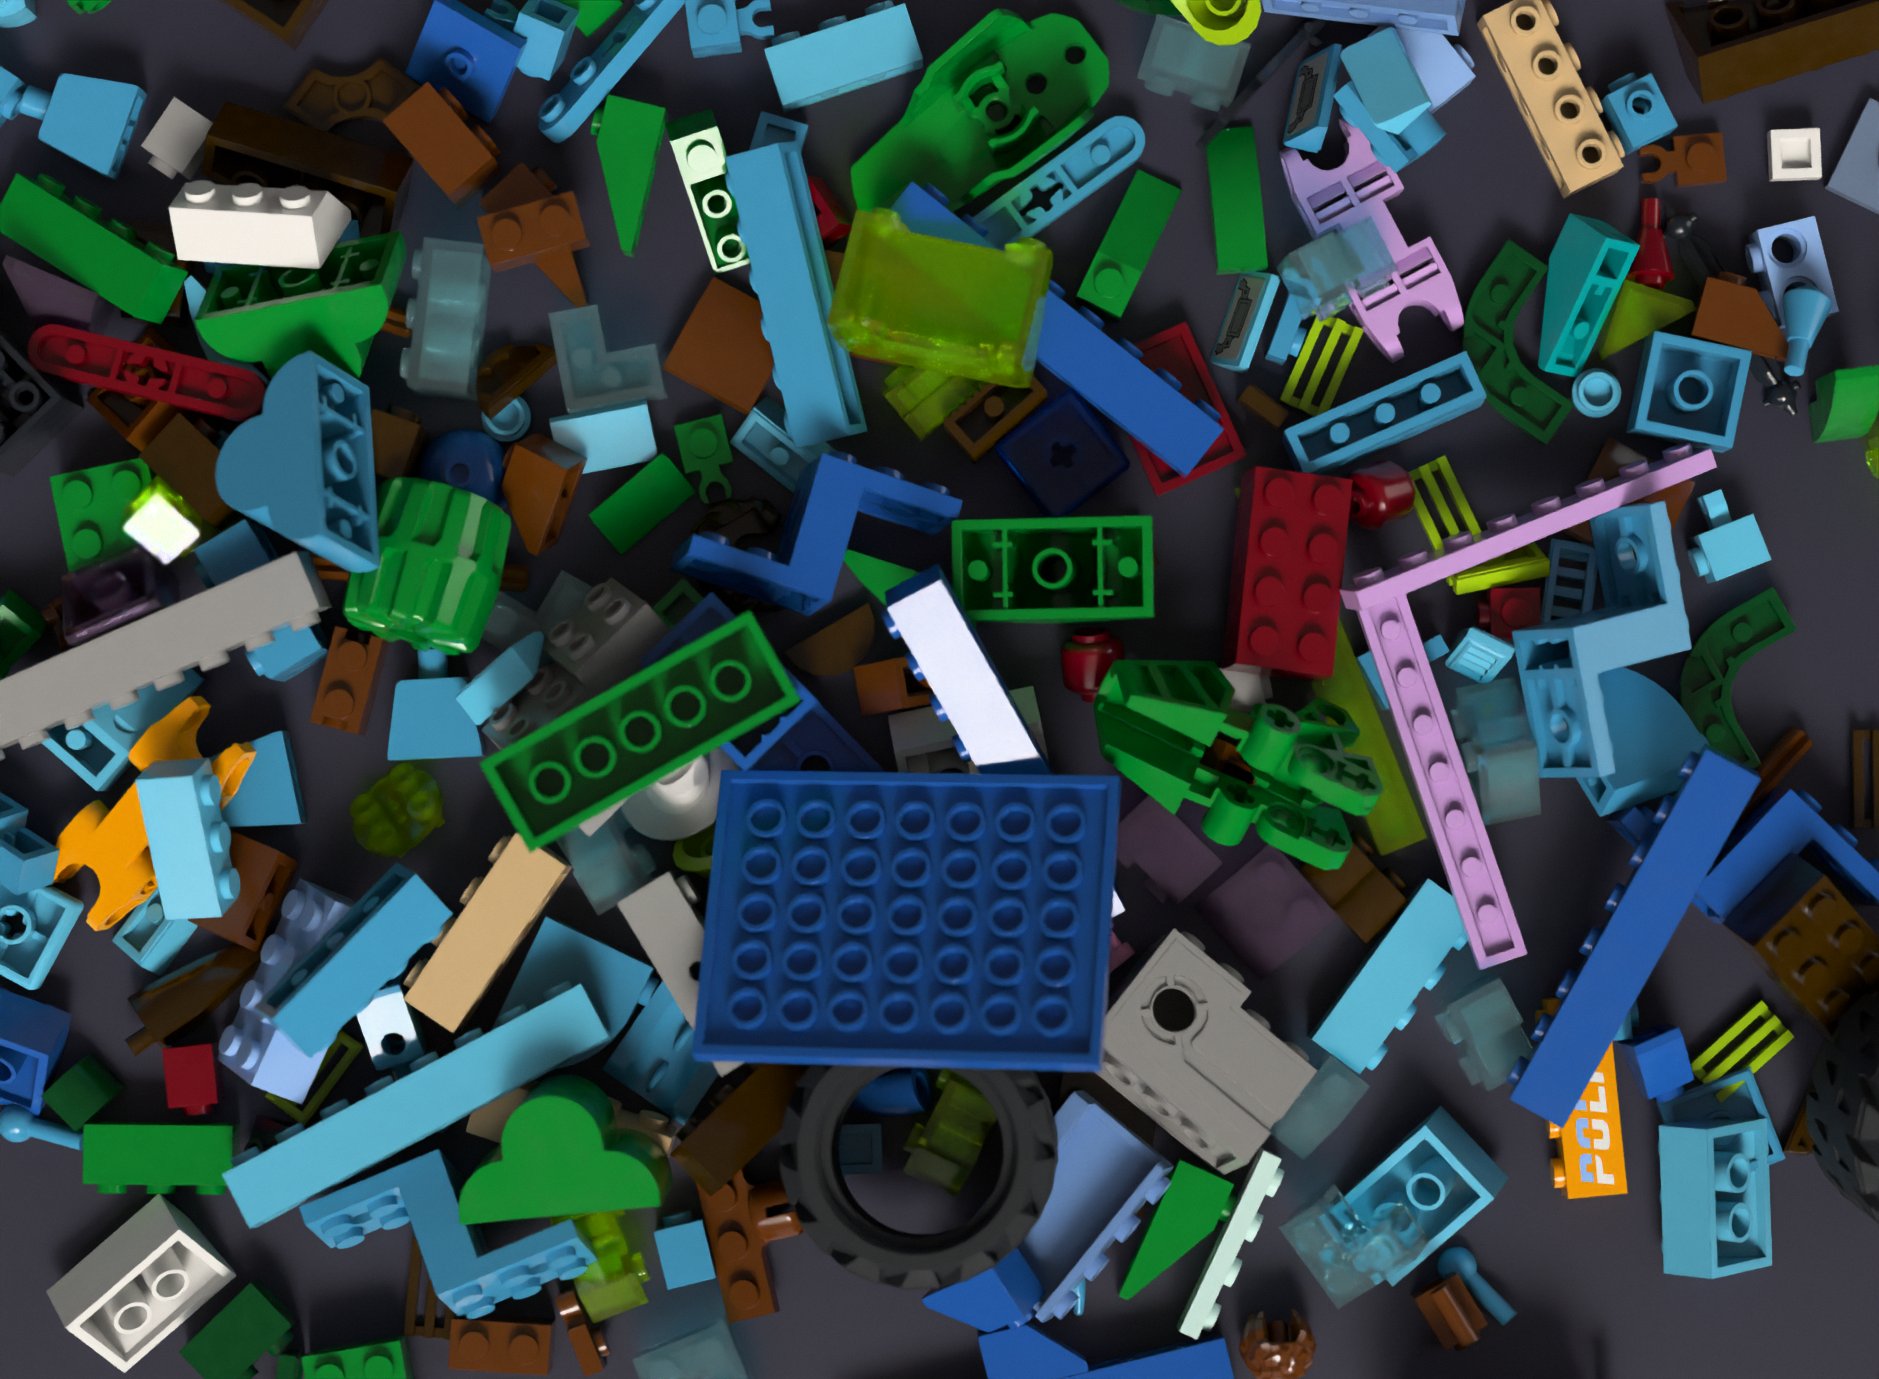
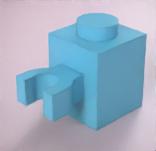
M1721 489L1696 499L1710 529L1707 532L1690 538L1693 548L1688 549V556L1698 577L1704 575L1709 584L1771 560L1754 514L1732 521Z

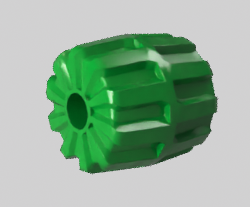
M389 478L376 488L380 568L362 573L349 571L342 605L343 614L351 624L360 630L372 631L375 636L388 642L401 639L408 641L415 650L427 652L432 647L446 655H459L460 652L472 653L479 645L500 589L512 528L510 516L493 502L454 486L418 478Z

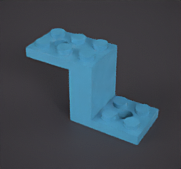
M1665 501L1626 504L1589 519L1605 608L1512 631L1539 778L1603 777L1616 773L1612 756L1613 745L1608 734L1603 707L1604 696L1599 685L1598 673L1692 649L1689 636V621L1685 614L1680 586V571L1676 564L1671 537V522L1667 515ZM1633 548H1634V550H1635V552H1636L1637 561L1635 560V557H1634Z
M439 1149L299 1207L305 1225L330 1248H349L361 1243L365 1239L364 1235L379 1228L384 1230L395 1229L411 1221L437 1297L460 1318L466 1316L469 1319L484 1316L495 1309V1303L513 1297V1299H523L532 1296L541 1290V1284L558 1277L560 1280H568L580 1276L587 1271V1265L598 1261L592 1242L572 1219L489 1252L479 1223L460 1225L459 1199L465 1182L462 1174Z

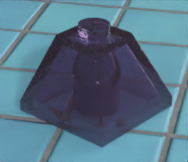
M8 255L5 256L2 265L35 330L48 324H58L104 335L115 310L113 303L97 293Z

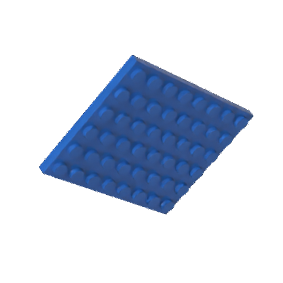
M721 770L691 1053L695 1061L1102 1071L1121 797L1120 777L746 770L744 772L743 770Z

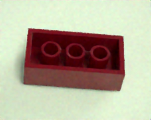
M1255 466L1242 474L1221 670L1317 683L1333 677L1352 479Z

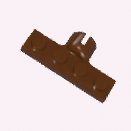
M745 1165L711 1197L696 1182L728 1323L779 1312L780 1307L768 1260L767 1245L771 1241L796 1236L804 1232L795 1210L782 1212L781 1204L789 1202L783 1179L755 1183L751 1180L747 1165Z

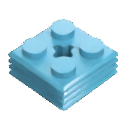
M0 884V975L28 990L39 989L84 908L83 902L52 885L15 895ZM19 913H22L24 916L22 922L27 926L25 932L16 933L12 937L9 934L11 925L5 922L7 916H17Z

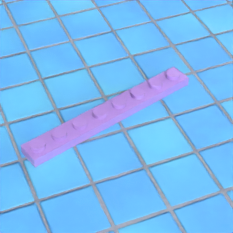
M1690 442L1669 447L1662 451L1664 459L1649 465L1647 460L1627 464L1618 469L1620 476L1604 482L1603 478L1600 477L1580 483L1574 487L1575 495L1560 500L1559 495L1538 500L1530 505L1532 512L1516 518L1515 513H1509L1491 519L1486 523L1488 530L1472 536L1470 531L1451 535L1442 540L1444 548L1427 554L1426 549H1420L1400 556L1397 559L1399 563L1397 567L1382 572L1381 567L1362 571L1352 577L1354 584L1340 589L1345 607L1347 609L1364 611L1714 469L1717 465L1711 448H1693Z
M1406 594L1364 611L1356 610L1477 969L1482 970L1526 955L1528 953Z

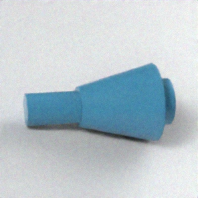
M1806 285L1786 292L1782 298L1786 339L1789 345L1784 372L1791 376H1801L1804 374L1808 349L1814 343L1832 308V301L1820 289Z

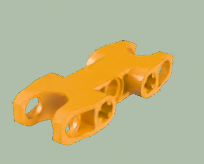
M202 696L188 697L164 718L146 730L130 750L128 759L143 772L153 762L203 758L198 751L196 737L201 723L209 714L211 705ZM248 742L233 744L211 763L213 775L218 777L221 785L220 811L225 808L238 792L247 770L254 761L257 751ZM134 782L112 810L101 800L93 801L84 807L59 835L55 847L60 849L53 884H63L66 880L72 878L84 865L94 870L99 878L100 895L93 908L89 911L86 922L95 931L106 930L112 927L133 908L146 901L157 889L158 884L136 782Z

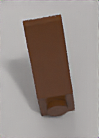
M521 162L478 203L487 214L552 197L551 193L558 187L539 166L530 171ZM574 252L533 262L582 315L590 310Z

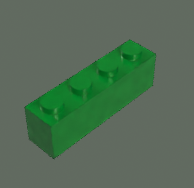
M16 173L0 204V232L130 315L162 324L188 274V271L172 262L175 254L152 241H148L146 245L135 239L139 232L118 219L111 218L110 222L104 220L99 216L102 208L95 203L78 195H75L73 200L64 195L63 192L66 186L58 180L43 173H39L36 179Z

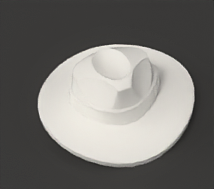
M719 746L632 795L621 806L622 812L634 829L649 838L660 841H676L692 837L716 822L721 770H740L739 765Z

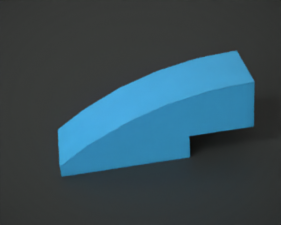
M0 792V884L15 895L53 884L60 849L25 828L29 810Z

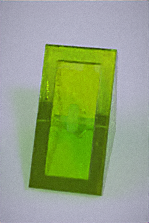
M1624 280L1610 309L1597 350L1601 360L1645 338L1652 332L1659 331L1695 311L1696 307L1692 300Z

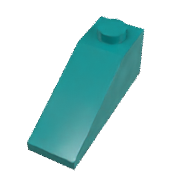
M1570 213L1549 257L1538 367L1543 371L1575 378L1580 375L1638 252L1639 244L1605 221Z

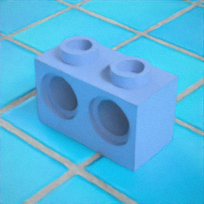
M1815 216L1758 229L1748 236L1750 244L1745 245L1747 265L1752 274L1758 273L1762 292L1758 293L1779 329L1785 328L1782 298L1788 286L1799 287L1806 285L1820 289L1832 301V308L1827 317L1839 312ZM1774 239H1783L1790 243L1794 253L1790 263H1782L1775 259L1771 249Z

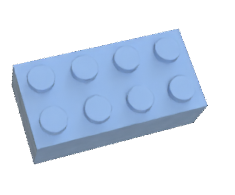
M299 878L295 889H292L283 901L280 922L275 933L266 939L262 947L261 963L253 980L248 981L242 990L240 1009L233 1024L224 1030L220 1038V1052L216 1058L250 1085L299 1104H303L327 1049L317 1052L311 1059L293 1047L254 1006L356 904V902L345 896Z

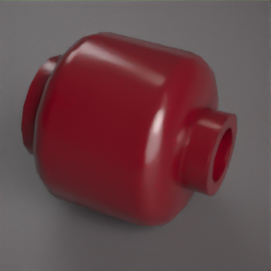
M1380 460L1354 470L1346 477V479L1353 480L1349 517L1363 529L1377 530L1405 519L1413 509L1416 494L1415 483L1411 475L1394 461Z
M1087 627L1072 631L1071 639L1065 641L1060 648L1064 687L1070 692L1081 694L1082 701L1094 702L1101 682L1115 660H1125L1123 642L1117 636L1111 635L1110 629L1105 627Z

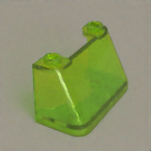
M873 208L871 213L856 210L827 320V325L838 345L847 351L866 357L1009 387L1028 388L1035 367L1053 263L1051 250L1046 249V245L1043 242L1026 237L1017 238L1016 243L1006 244L1004 251L910 232L907 225L900 221L901 215L889 209Z

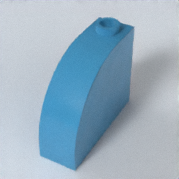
M1624 667L1598 673L1599 685L1604 696L1603 707L1608 734L1613 745L1612 756L1616 773L1603 777H1576L1600 817L1679 790L1684 780L1678 778L1677 774L1685 758L1691 750L1699 754L1704 743L1709 745L1706 737L1698 732L1690 717L1674 697L1654 681Z
M546 916L498 1017L525 1004L528 1011L546 1002L542 995L543 993L568 980L572 987L579 984L584 985L612 1039L558 1067L563 1068L588 1059L610 1044L628 1024L638 1004L648 1005L659 980L652 977L655 970L653 964L552 916ZM498 1017L492 1030L502 1026Z

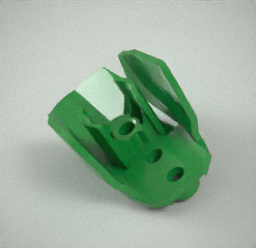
M997 8L928 67L922 82L914 89L904 117L851 166L853 195L862 219L875 228L912 181L920 188H923L926 183L934 186L950 200L946 208L953 213L1002 180L1015 177L1027 170L1082 128L1095 115L1092 108L1109 86L1108 58L1079 20L1051 13L1026 22L1019 14L1011 10ZM1071 48H1080L1085 54L1084 60L1079 64L1069 63L1066 60L1067 51ZM1044 77L1047 81L1045 90L1040 94L1030 93L1027 89V83L1030 79Z

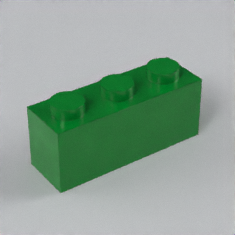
M91 1121L84 1124L83 1184H97V1193L105 1194L127 1193V1185H146V1193L175 1194L177 1185H196V1194H226V1186L228 1185L222 1174L233 1169L230 1160L240 1154L241 1123Z

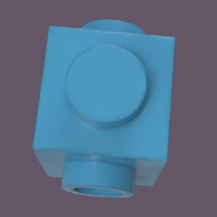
M1635 72L1608 85L1611 93L1601 101V105L1626 155L1670 134L1678 127L1652 73L1638 79ZM1632 106L1637 107L1641 114L1636 113Z

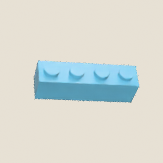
M1428 878L1421 879L1408 897L1409 903L1395 915L1308 1036V1038L1358 1074H1361L1365 1067L1372 1071L1380 1063L1389 1049L1383 1043L1394 1027L1401 1031L1411 1020L1418 1009L1412 1002L1421 989L1425 987L1430 991L1440 980L1447 969L1441 962L1450 949L1454 947L1459 951L1468 941L1453 896Z

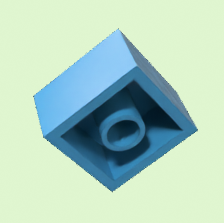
M1660 331L1652 332L1645 337L1626 433L1676 444L1690 442L1692 447L1711 448L1712 451L1719 453L1732 449L1752 351Z

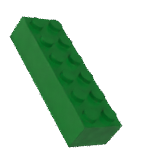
M748 611L481 761L479 764L531 853L801 700L751 611Z

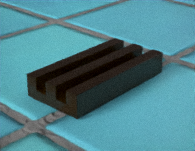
M1850 730L1851 828H1879V730ZM1863 740H1871L1872 818H1864Z
M414 1235L412 1238L403 1336L435 1337L450 1340L451 1319L456 1314L446 1305L444 1327L435 1326L438 1297L430 1275L428 1279L424 1325H416L423 1255L416 1235Z

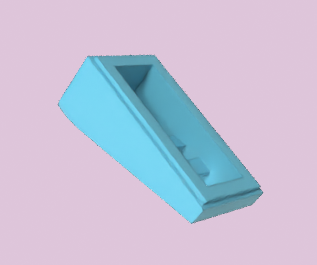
M1552 538L1548 553L1550 576L1544 577L1540 601L1541 624L1550 622L1551 619L1558 620L1592 611L1598 569L1594 548L1583 543ZM1559 559L1587 563L1586 570L1558 566ZM1556 579L1583 583V588L1576 589L1556 585ZM1553 599L1580 603L1579 610L1554 606Z
M1472 626L1458 632L1445 659V665L1481 684H1487L1494 679L1511 659L1515 648H1513L1514 645Z

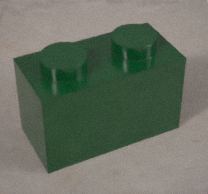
M257 1278L245 1287L179 1353L204 1379H253L259 1373L253 1364L266 1352L273 1358L295 1338L289 1329L299 1320Z

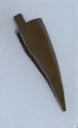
M276 928L266 931L257 952L232 943L187 963L128 997L127 999L145 1025L125 1039L134 1055H138L154 1043H157L162 1049L167 1048L203 1024L239 986L257 971L261 963L262 947L266 939L275 933Z

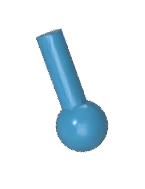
M8 1105L0 1112V1134L8 1141L23 1142L33 1137L80 1151L83 1150V1130L75 1132L71 1127L37 1118L31 1111L19 1105Z
M1455 1246L1446 1249L1440 1255L1437 1263L1439 1275L1445 1280V1275L1455 1271L1468 1292L1502 1326H1505L1517 1314L1476 1272L1477 1262L1469 1250Z

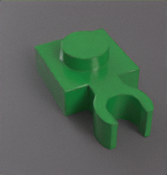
M722 414L675 425L674 430L686 475L701 472L702 481L699 486V494L703 503L710 505L707 489L714 483L722 484L725 488L726 498L731 499L732 487L727 478L722 475L720 469L721 466L734 463Z

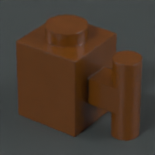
M1453 1271L1445 1275V1280L1439 1276L1410 1293V1296L1439 1344L1445 1350L1454 1346L1456 1351H1461L1477 1342L1482 1337L1479 1330L1488 1324L1459 1275Z

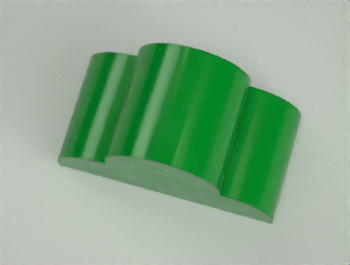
M399 230L336 243L320 269L236 263L216 267L194 322L203 339L218 353L237 361L263 362L271 379L289 360L302 353L311 351L359 380L374 336L386 320L406 262L407 254L404 238Z
M1153 516L952 520L953 592L970 622L1065 624L1154 618Z
M563 1074L551 1076L538 1082L527 1092L509 1117L503 1130L501 1143L487 1153L466 1182L459 1199L460 1225L661 1206L673 1184L671 1164L663 1148L650 1136L633 1129L617 1128L613 1106L607 1095L596 1084L576 1075Z

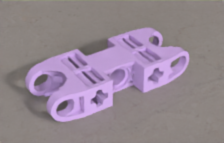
M1342 117L1339 119V125L1347 141L1343 144L1345 161L1342 165L1332 170L1319 169L1312 165L1308 159L1303 161L1296 148L1288 146L1279 151L1281 165L1292 201L1313 240L1336 229L1359 272L1356 276L1344 281L1339 289L1360 328L1364 329V333L1389 362L1394 363L1404 357V351L1396 336L1400 333L1398 320L1404 308L1413 305L1422 306L1430 310L1435 317L1440 315L1444 324L1451 332L1464 325V317L1453 278L1431 237L1429 236L1408 248L1385 205V202L1400 195L1404 190V186L1397 173L1390 166H1385L1377 160L1371 151L1370 141L1359 128L1353 127ZM1381 176L1383 177V178H1381V179L1375 181L1374 183H1372V184H1370V185H1368V186H1366V187H1364V188L1358 190L1357 192H1355V190H1357L1358 188H1360V187H1362V186H1364V185H1366V184H1368V183L1374 181L1375 179H1377V178H1379V177H1381ZM1341 197L1343 198V199L1339 200L1338 202H1336V203H1334V204H1332V205H1330V206H1328V207L1322 209L1321 211H1319V212H1317V213H1314L1315 211H1317V210L1321 209L1322 207H1324V206H1326V205H1328V204H1330V203H1332V202L1338 200L1339 198H1341ZM1426 263H1429L1428 266L1414 272L1413 274L1403 279L1400 278L1401 276L1413 271L1414 269ZM1386 284H1389L1388 287L1378 291L1377 293L1363 300H1360V298H1362L1363 296L1379 289L1380 287Z

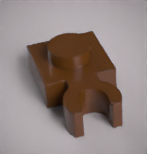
M1722 132L1673 136L1670 139L1671 151H1666L1662 147L1653 144L1643 146L1637 151V157L1650 156L1658 163L1656 172H1648L1639 176L1640 182L1643 184L1657 183L1667 174H1674L1675 188L1721 184L1727 181Z
M576 1287L557 1294L554 1298L567 1326L568 1336L584 1376L588 1377L604 1370L607 1365L605 1356L610 1355L611 1350L601 1326L593 1329L589 1318L587 1319Z

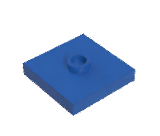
M434 0L404 75L421 85L429 82L436 92L445 86L466 111L490 123L498 113L527 41L457 0Z

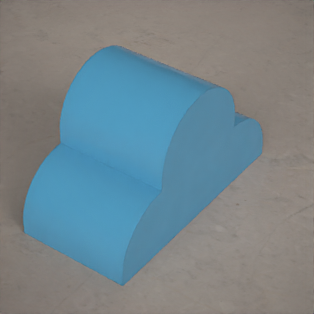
M311 351L302 353L289 360L273 377L265 394L263 414L241 424L226 440L216 464L215 478L218 492L225 503L345 570L362 573L380 568L369 386Z

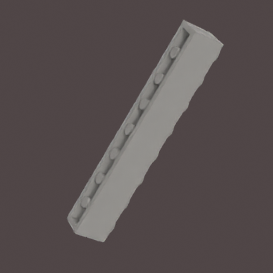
M309 551L291 553L0 680V761L6 758L3 752L5 748L20 743L23 750L49 740L50 736L47 730L63 723L67 730L79 727L94 720L95 717L92 711L109 704L112 711L123 708L140 700L137 691L153 684L157 691L169 688L185 680L182 672L197 665H200L202 672L213 669L230 661L227 652L245 645L247 652H250L276 641L273 632L290 625L292 631L297 632L320 622L321 619L318 613L332 606Z

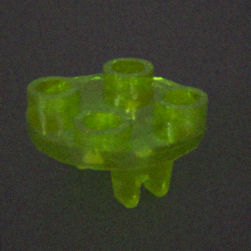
M409 763L395 766L388 776L377 781L367 793L361 794L353 800L349 812L354 818L353 830L357 842L372 855L382 857L396 855L400 859L407 853L406 851L420 844L435 826L439 828L446 822L441 816L444 796L440 784L426 771L415 769Z

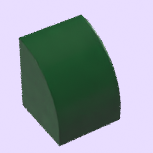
M91 1052L63 1074L41 1097L76 1132L82 1130L84 1124L93 1121L126 1086Z

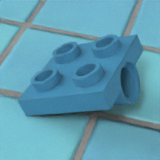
M1352 81L1345 84L1333 95L1340 104L1339 110L1343 118L1350 125L1361 130L1370 141L1371 151L1377 160L1385 166H1390L1395 173L1429 152L1447 134L1428 109L1398 135L1377 128L1373 124Z

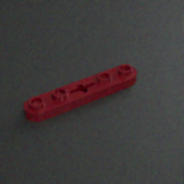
M48 324L40 327L32 334L28 342L27 353L30 362L38 370L52 377L236 421H247L263 414V402L268 389L267 384L261 377L247 369L58 324ZM150 360H154L153 367L172 377L170 382L161 378H150L146 386L143 385L144 379L131 371L125 370L127 366L145 368L149 365Z

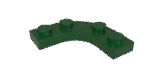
M1508 240L1479 280L1469 298L1463 316L1464 325L1461 329L1462 352H1467L1487 395L1484 401L1505 420L1545 446L1568 415L1574 403L1533 376L1519 360L1514 347V324L1522 306L1548 270V266Z
M1769 587L1727 611L1705 628L1685 658L1678 684V703L1690 717L1698 732L1706 737L1709 745L1752 769L1761 765V762L1736 720L1731 705L1732 683L1740 666L1755 653L1797 630L1774 587Z

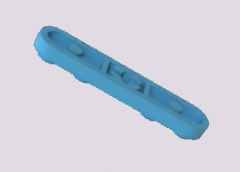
M634 0L635 5L596 51L576 64L570 74L571 80L561 92L550 96L542 104L538 112L540 117L538 123L539 130L553 143H560L570 137L685 4V0Z
M1114 116L1096 127L975 215L973 218L989 231L984 238L999 250L1004 244L1013 250L1017 249L1134 164L1141 156L1145 146V134L1141 125L1132 118ZM1058 183L1063 185V188L1056 191L1050 198L1052 208L1049 211L1045 212L1043 208L1037 207L1021 217L1019 212L1033 198L1031 189L1037 187L1041 192L1053 188Z

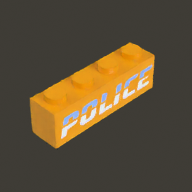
M1543 998V1010L1535 1011V1023L1538 1022L1543 1012L1552 1016L1561 998ZM1611 1042L1565 1126L1561 1128L1545 1119L1548 1138H1556L1558 1158L1550 1159L1553 1188H1561V1195L1567 1199L1628 1193L1613 1042Z

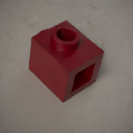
M1540 587L1490 588L1483 591V600H1477L1476 604L1477 628L1484 629L1485 632L1501 640H1513L1512 631L1541 624Z

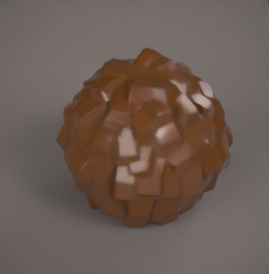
M1291 1309V1327L1285 1321H1273L1266 1327L1265 1311L1248 1316L1246 1327L1242 1330L1239 1350L1246 1367L1253 1373L1256 1379L1301 1378L1311 1367L1312 1363H1314L1313 1356L1317 1347L1316 1339L1313 1337L1308 1322L1295 1309Z

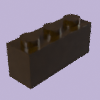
M749 1062L743 1068L749 1077L737 1088L731 1082L725 1085L709 1101L715 1110L704 1121L695 1115L675 1134V1137L681 1143L670 1155L710 1197L713 1196L782 1129L787 1104L798 1087V1080L807 1068L803 1064Z

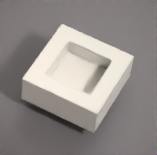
M1820 128L1779 129L1767 132L1769 182L1818 180L1822 177Z

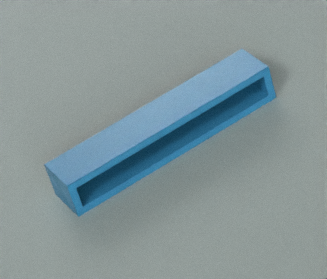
M798 141L775 143L725 157L728 168L725 174L726 184L731 195L735 197L739 213L737 221L738 234L743 244L747 247L751 263L749 280L753 290L759 296L763 313L760 321L761 329L765 339L770 342L774 358L772 366L773 379L778 389L782 392L786 408L784 425L788 435L794 441L795 449L867 432L866 421Z

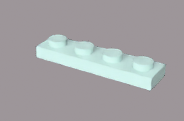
M1261 1147L1259 1148L1238 1193L1233 1211L1228 1221L1224 1223L1176 1325L1179 1332L1197 1340L1202 1329L1210 1332L1221 1310V1305L1215 1303L1223 1284L1228 1287L1232 1286L1243 1260L1236 1258L1244 1239L1252 1242L1264 1217V1215L1257 1213L1265 1194L1273 1197L1282 1181L1285 1170L1278 1168L1282 1160L1278 1155Z

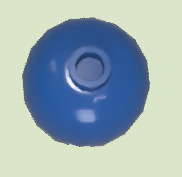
M454 429L434 438L422 452L416 468V478L435 481L469 491L493 502L502 510L508 505L501 489L506 470L503 468V460L507 451L490 435L474 429Z

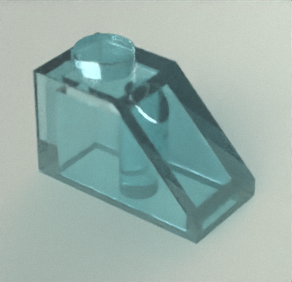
M1327 1052L1314 1066L1317 1070L1316 1074L1285 1115L1276 1121L1269 1130L1270 1134L1303 1160L1340 1125L1370 1087Z

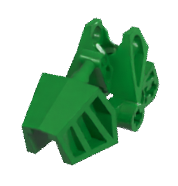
M1115 660L1101 682L1093 703L1102 757L1173 815L1177 812L1183 798L1207 806L1208 809L1201 820V828L1210 839L1226 846L1239 844L1252 822L1256 824L1258 835L1277 849L1323 870L1339 869L1352 848V840L1342 813L1339 809L1316 805L1325 801L1346 812L1364 816L1371 813L1383 792V785L1372 757L1344 751V747H1353L1361 733L1346 709L1317 697L1295 714L1280 705L1264 703L1254 704L1250 713H1245L1229 708L1236 689L1214 661ZM1318 714L1329 716L1338 725L1323 721ZM1218 731L1239 740L1236 751L1240 752L1243 759L1249 764L1253 778L1257 780L1253 787L1244 781L1199 763L1206 748L1204 744L1211 746ZM1275 822H1278V823L1284 825V826L1287 827L1288 829H1285V828L1280 827V826L1277 825Z

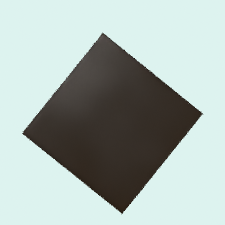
M1249 384L1236 401L1238 405L1273 432L1280 427L1289 415L1285 408L1253 384L1252 386Z

